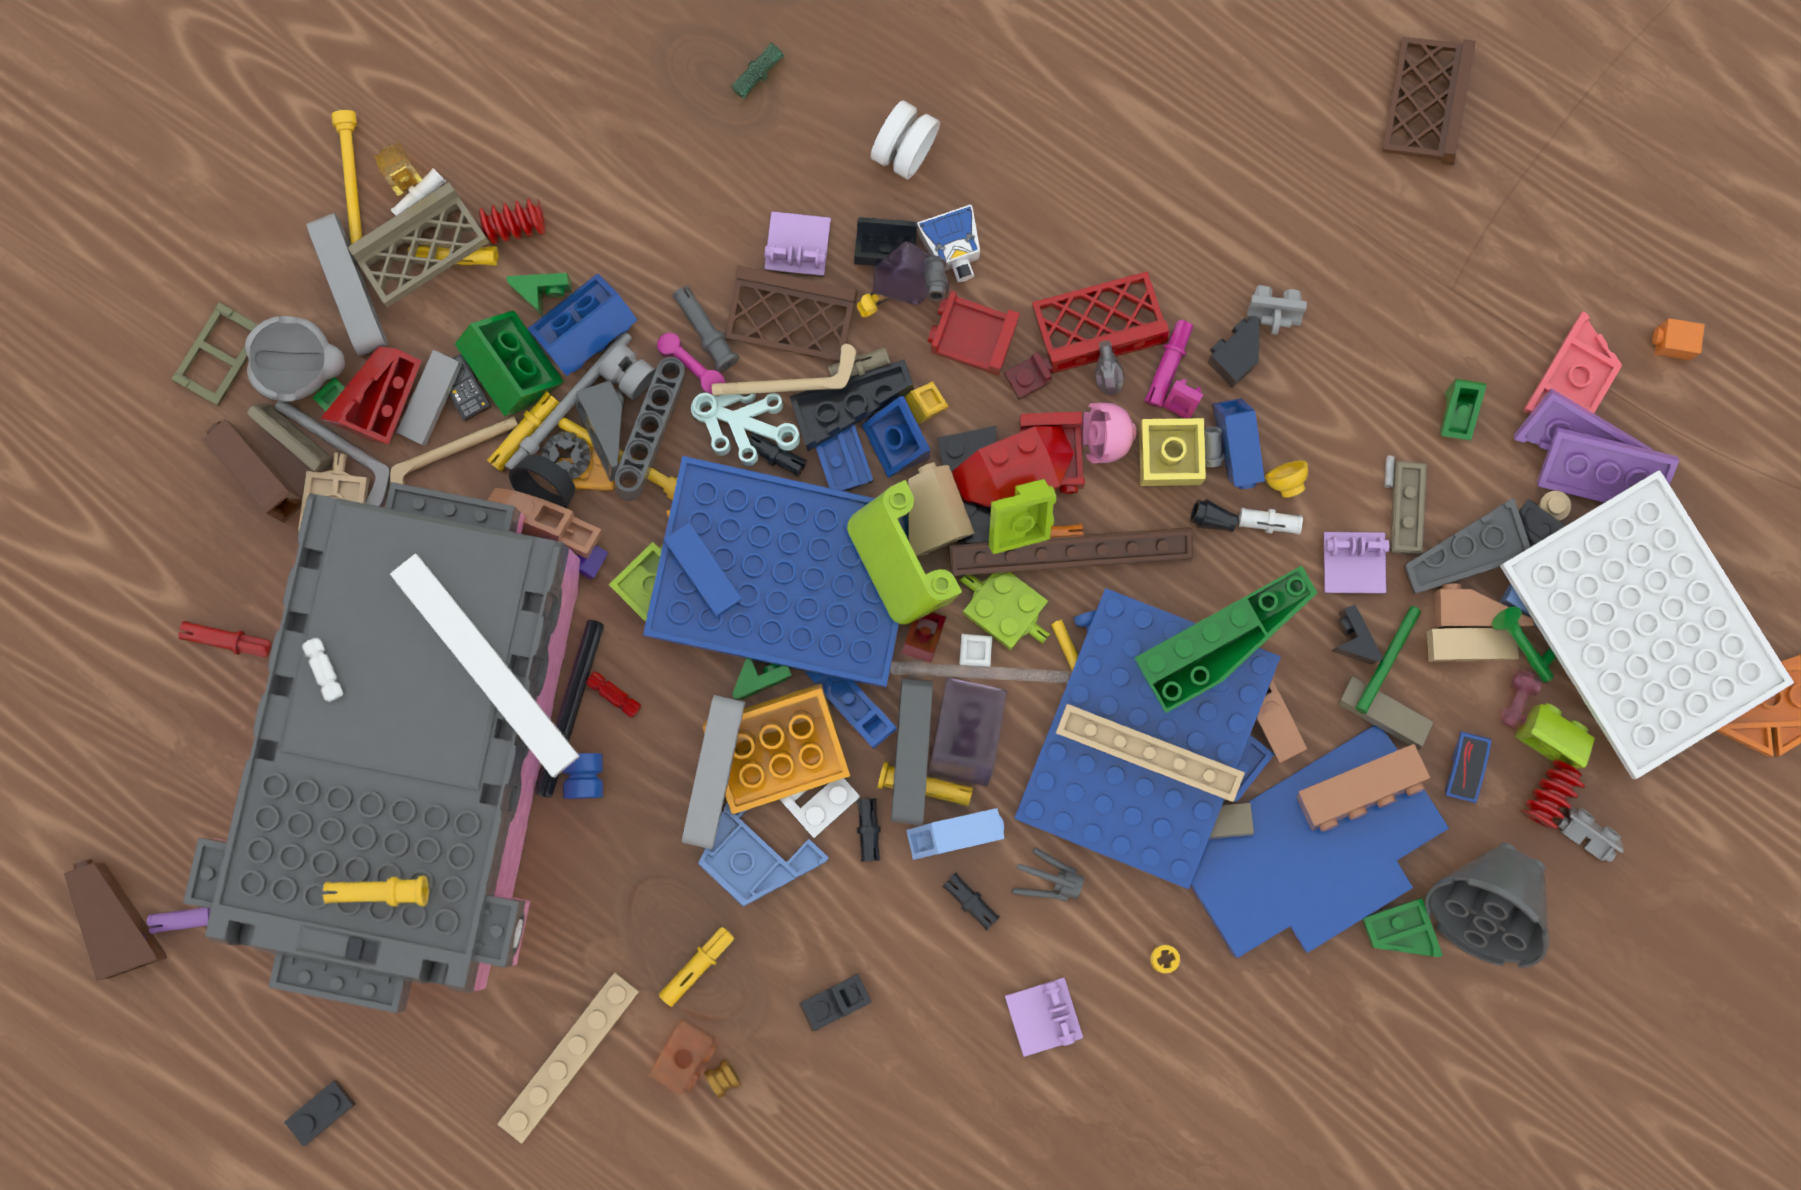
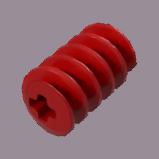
M528 198L526 208H522L519 201H515L514 210L512 211L507 203H503L502 213H499L495 205H492L490 215L486 214L483 207L479 208L482 231L493 245L498 243L499 235L504 242L510 241L511 233L516 240L521 239L523 230L529 238L533 237L534 228H536L540 235L545 234L546 224L539 199L538 205L534 206L531 199Z
M1554 759L1552 765L1555 769H1547L1546 776L1548 779H1541L1539 781V786L1542 790H1533L1532 796L1535 800H1527L1525 805L1528 810L1520 811L1537 824L1557 830L1558 826L1553 821V818L1564 820L1565 816L1559 810L1560 807L1571 809L1572 806L1566 798L1577 799L1579 796L1573 788L1584 789L1585 785L1579 779L1582 774L1576 768L1561 760Z

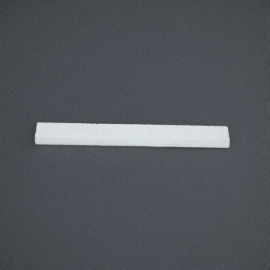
M415 553L390 573L552 777L558 775L580 757L419 555Z

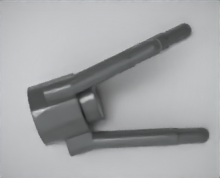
M1038 848L1033 849L1034 854L1063 872L1059 871L1057 876L1030 866L1017 865L1018 870L1054 882L1053 889L1058 890V892L1013 888V894L1054 898L1067 902L1068 898L1078 899L1083 886L1084 876L1076 874L1077 869L1066 866Z

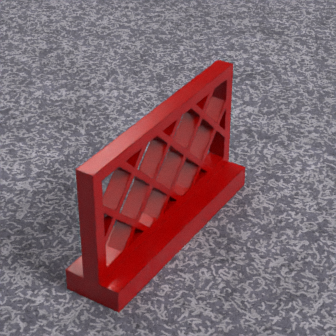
M1148 271L1032 302L1047 356L1053 368L1052 374L1098 362L1100 356L1099 343L1102 341L1111 342L1112 353L1116 357L1168 343L1169 328L1166 320L1163 319ZM1144 283L1146 292L1142 299L1127 293L1131 285ZM1110 291L1119 296L1113 307L1098 300L1103 292ZM1123 298L1138 305L1131 317L1117 310ZM1082 299L1090 303L1084 315L1069 308L1074 300ZM1052 306L1061 312L1055 323L1043 317L1041 309ZM1094 306L1109 313L1103 324L1088 318ZM1141 308H1144L1154 314L1156 321L1144 324L1135 318ZM1065 314L1080 320L1074 332L1059 326ZM1113 315L1128 322L1124 330L1116 332L1106 327ZM1084 323L1099 330L1094 338L1085 339L1077 335ZM1055 331L1069 337L1065 346L1053 349L1050 339Z

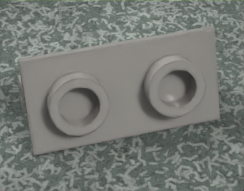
M1571 807V809H1568L1569 819L1565 817L1564 820L1561 819L1557 824L1561 828L1560 832L1578 845L1586 836L1590 838L1584 849L1602 862L1606 860L1610 863L1615 858L1617 853L1614 849L1621 853L1624 851L1622 841L1620 840L1621 836L1608 826H1605V828L1599 826L1594 822L1595 818L1583 808L1577 810Z

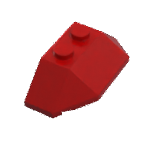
M1034 426L977 450L951 473L963 501L974 502L991 508V502L1015 496V486L1045 479L1048 486H1052L1054 490L1060 488L1074 456V451L1061 426Z

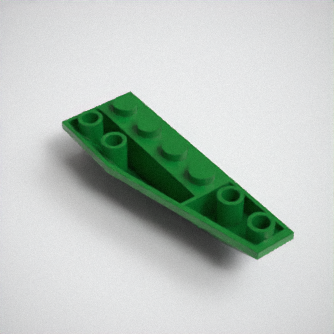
M1301 565L1134 658V661L1164 712L1168 713L1222 683L1318 592Z

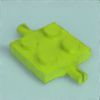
M1011 572L992 573L983 582L973 575H964L960 582L974 591L971 602L962 614L1010 651L1018 640L1028 633L1040 641L1041 644L1049 637L1050 633L1036 624L1038 615L1048 603V600Z

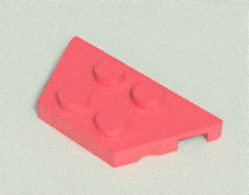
M1581 312L1523 412L1531 414L1551 388L1592 413H1595L1622 364L1616 355L1608 349L1607 342L1601 333L1598 335L1588 321L1590 317L1586 312Z

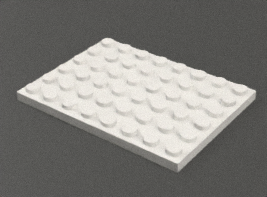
M1660 470L1500 565L1632 779L1641 777L1794 683Z

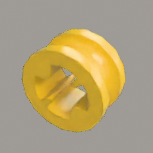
M1159 946L1151 954V965L1159 973H1171L1179 966L1180 955L1172 946ZM1162 950H1166L1167 955L1171 953L1173 956V960L1169 962V968H1163L1164 964L1159 965L1157 962V958L1161 957Z

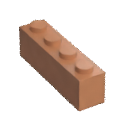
M1412 744L1298 792L1296 798L1311 831L1320 828L1321 832H1325L1338 826L1337 821L1349 816L1350 820L1357 819L1367 814L1366 809L1377 804L1379 808H1383L1396 802L1395 797L1406 792L1408 796H1412L1425 790L1424 785L1427 784L1430 776L1415 744Z

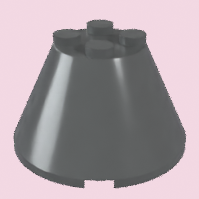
M1501 843L1498 848L1490 849L1437 881L1430 888L1426 896V911L1428 915L1433 914L1437 920L1438 925L1436 928L1455 946L1480 960L1498 966H1503L1505 962L1519 963V968H1525L1539 963L1545 957L1549 948L1545 865L1541 861L1531 859L1517 851L1511 844Z

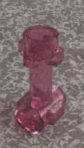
M1518 670L1515 673L1511 687L1516 688L1517 692L1510 709L1503 708L1501 716H1503L1502 724L1519 729L1520 725L1525 723L1527 717L1522 715V711L1529 694L1536 696L1542 685V679L1537 678L1538 674L1528 670H1524V672Z

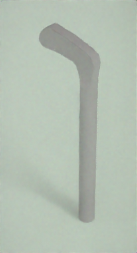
M278 401L276 403V410L373 471L376 479L366 504L380 507L384 505L390 484L391 472L387 465L296 409L288 402Z

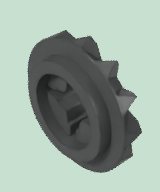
M560 432L553 437H549L545 446L542 447V456L557 463L571 479L582 475L590 463L591 454L587 443L583 438H578L574 432ZM558 447L566 451L573 450L570 456L575 463L574 465L566 460L558 462V459L561 457L557 449Z

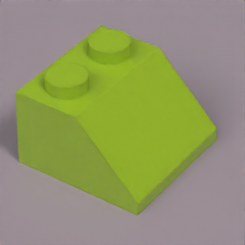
M1549 703L1533 706L1514 737L1551 761L1558 759L1576 769L1585 768L1595 739L1587 733L1588 728L1574 720L1569 722L1561 716L1562 712L1557 707Z

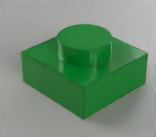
M333 378L313 399L327 411L345 387L338 379Z

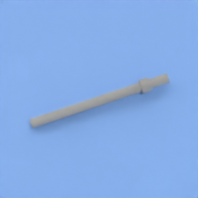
M628 333L618 336L530 437L526 436L518 445L520 447L518 451L505 464L509 471L527 455L535 454L540 449L539 444L575 405L576 391L591 387L600 376L599 369L602 363L615 347L622 343L626 346L629 344L632 337Z

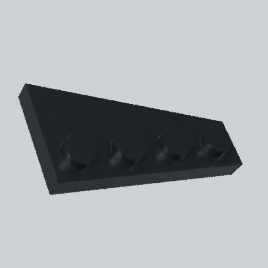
M901 360L867 371L861 376L859 374L851 376L847 385L842 389L808 390L789 396L807 451L888 406L897 398L907 395L914 390V385L905 360Z
M996 426L938 437L937 442L942 466L949 465L950 470L953 471L977 450L995 443ZM963 501L975 533L958 540V543L989 541L991 508L974 502Z

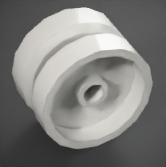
M904 100L900 101L882 126L870 155L871 159L882 166H886L894 161V173L907 180L910 179L928 154L938 133L940 121L928 114H924L917 119V108Z

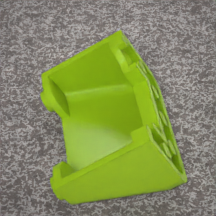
M906 480L891 486L851 516L847 524L848 534L889 616L894 622L903 625L912 623L951 604L962 593L955 577L947 570L938 569L925 575L898 521L899 518L908 514L914 505V497Z

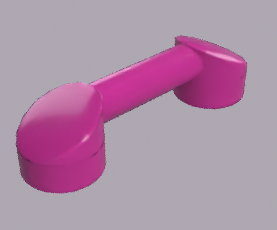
M666 333L658 339L657 348L659 353L665 358L675 357L679 359L685 367L701 380L700 383L704 393L712 395V384L726 383L721 373L715 370L708 371L685 351L676 334Z

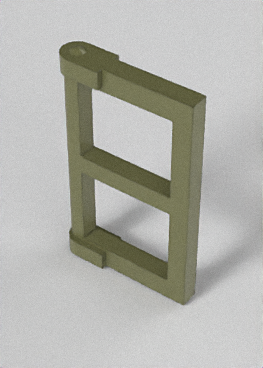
M219 302L178 370L171 378L176 384L186 387L217 406L221 404L248 357L245 352V346L237 359H234L206 343L208 337L222 315L250 331L258 325ZM201 349L232 366L216 393L185 377Z

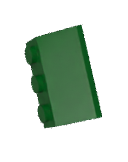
M514 310L470 323L454 344L504 417L526 410L538 402L546 391L551 393L564 383Z

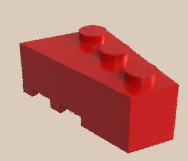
M379 346L320 419L369 441L389 445L421 360L399 349Z

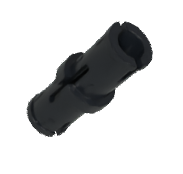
M751 433L752 439L748 438L750 445L756 449L758 455L767 459L768 464L772 466L776 464L795 474V476H800V469L804 470L807 459L801 458L789 450L781 449L776 443L759 434Z
M877 798L857 799L859 827L856 830L857 834H860L861 862L880 861L878 833H881V826H878Z
M955 873L950 880L959 889L949 880L942 887L962 905L961 909L964 912L968 911L987 931L992 926V923L984 915L993 923L1000 916L980 898L982 895L978 891L975 893Z

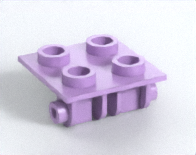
M771 211L768 244L765 247V270L824 276L831 218Z
M1324 532V593H1386L1385 552L1389 551V540H1385V533Z
M1065 978L1005 996L1023 1057L1060 1045H1069L1083 1038Z

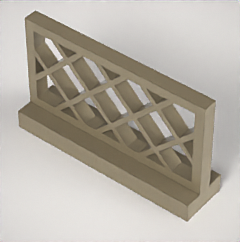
M448 182L348 246V249L357 260L382 302L388 308L489 241L450 182ZM458 209L462 211L459 223L446 222L449 215ZM430 227H437L433 239L421 238L424 231ZM444 228L456 230L453 242L441 240ZM463 231L476 232L478 235L477 238L468 244L460 243ZM405 243L411 244L408 256L396 254L399 247ZM418 245L431 246L427 258L415 257ZM438 247L451 248L446 258L443 260L435 259ZM381 259L386 260L382 272L369 269ZM393 261L405 262L402 275L390 273ZM413 263L425 265L423 273L418 276H409ZM387 280L399 281L398 288L386 295L384 289Z

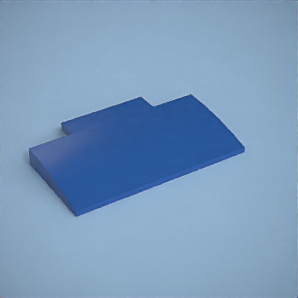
M1375 725L1371 726L1248 801L1247 803L1251 804L1253 836L1208 840L1190 886L1233 957L1239 958L1288 927L1294 933L1303 950L1308 953L1413 888L1397 860L1449 829L1425 790L1412 796H1408L1406 792L1395 797L1396 802L1383 808H1379L1377 804L1366 809L1367 814L1357 819L1350 820L1349 816L1337 821L1338 826L1325 832H1321L1320 828L1311 831L1296 798L1298 792L1398 751L1384 730Z

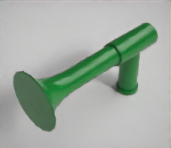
M1509 607L1499 612L1492 621L1493 628L1496 630H1506L1518 644L1543 683L1551 681L1554 674L1550 670L1549 665L1556 658L1552 649L1549 647L1542 656L1535 650L1519 625L1518 620L1522 614L1520 608Z

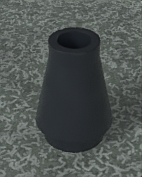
M1198 499L1193 506L1190 522L1196 524L1197 528L1233 532L1238 522V515L1227 511L1208 499L1204 501Z

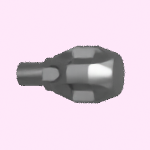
M1102 341L1099 343L1100 356L1095 370V379L1102 393L1113 395L1122 390L1125 379L1124 370L1115 354L1112 353L1111 342Z

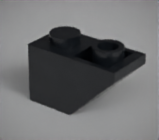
M1256 315L1250 321H1247L1245 318L1241 320L1231 330L1234 335L1227 342L1222 338L1210 349L1212 355L1207 363L1231 388L1250 373L1259 362L1260 319Z

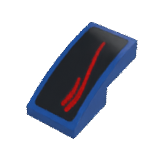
M1460 731L1452 756L1453 765L1444 790L1447 796L1474 803L1477 802L1488 762L1491 738Z

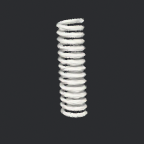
M1387 456L1392 458H1386L1385 470L1392 471H1385L1387 473H1385L1384 487H1393L1395 457Z

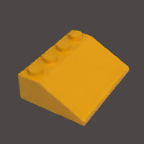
M821 683L744 708L725 793L732 814L850 776ZM708 720L704 721L703 726H702V727H703V730H704V733H705V730H706V725H707V721H708Z

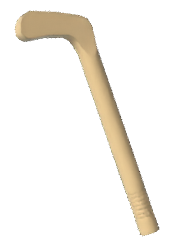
M843 344L841 346L839 370L832 377L712 384V395L842 389L849 381L856 357V350L850 344Z
M510 417L417 457L395 464L391 468L390 483L405 484L404 479L410 472L515 429L518 425L516 417Z

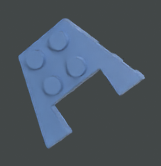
M727 802L720 817L713 849L705 848L698 865L742 907L817 868L829 859L824 852L808 839L788 862H785L740 819L748 810L732 814Z

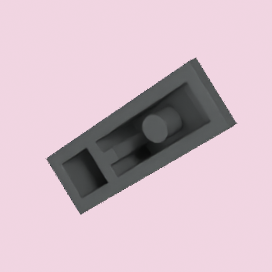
M607 381L576 391L575 408L611 482L615 480V473L617 471L621 414L625 404L619 390L615 391L611 381Z

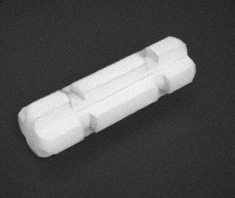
M314 638L306 641L302 647L306 657H310L309 664L318 685L323 687L320 690L326 701H333L343 695L340 684L335 682L337 677L328 656L323 654L325 649L321 640Z

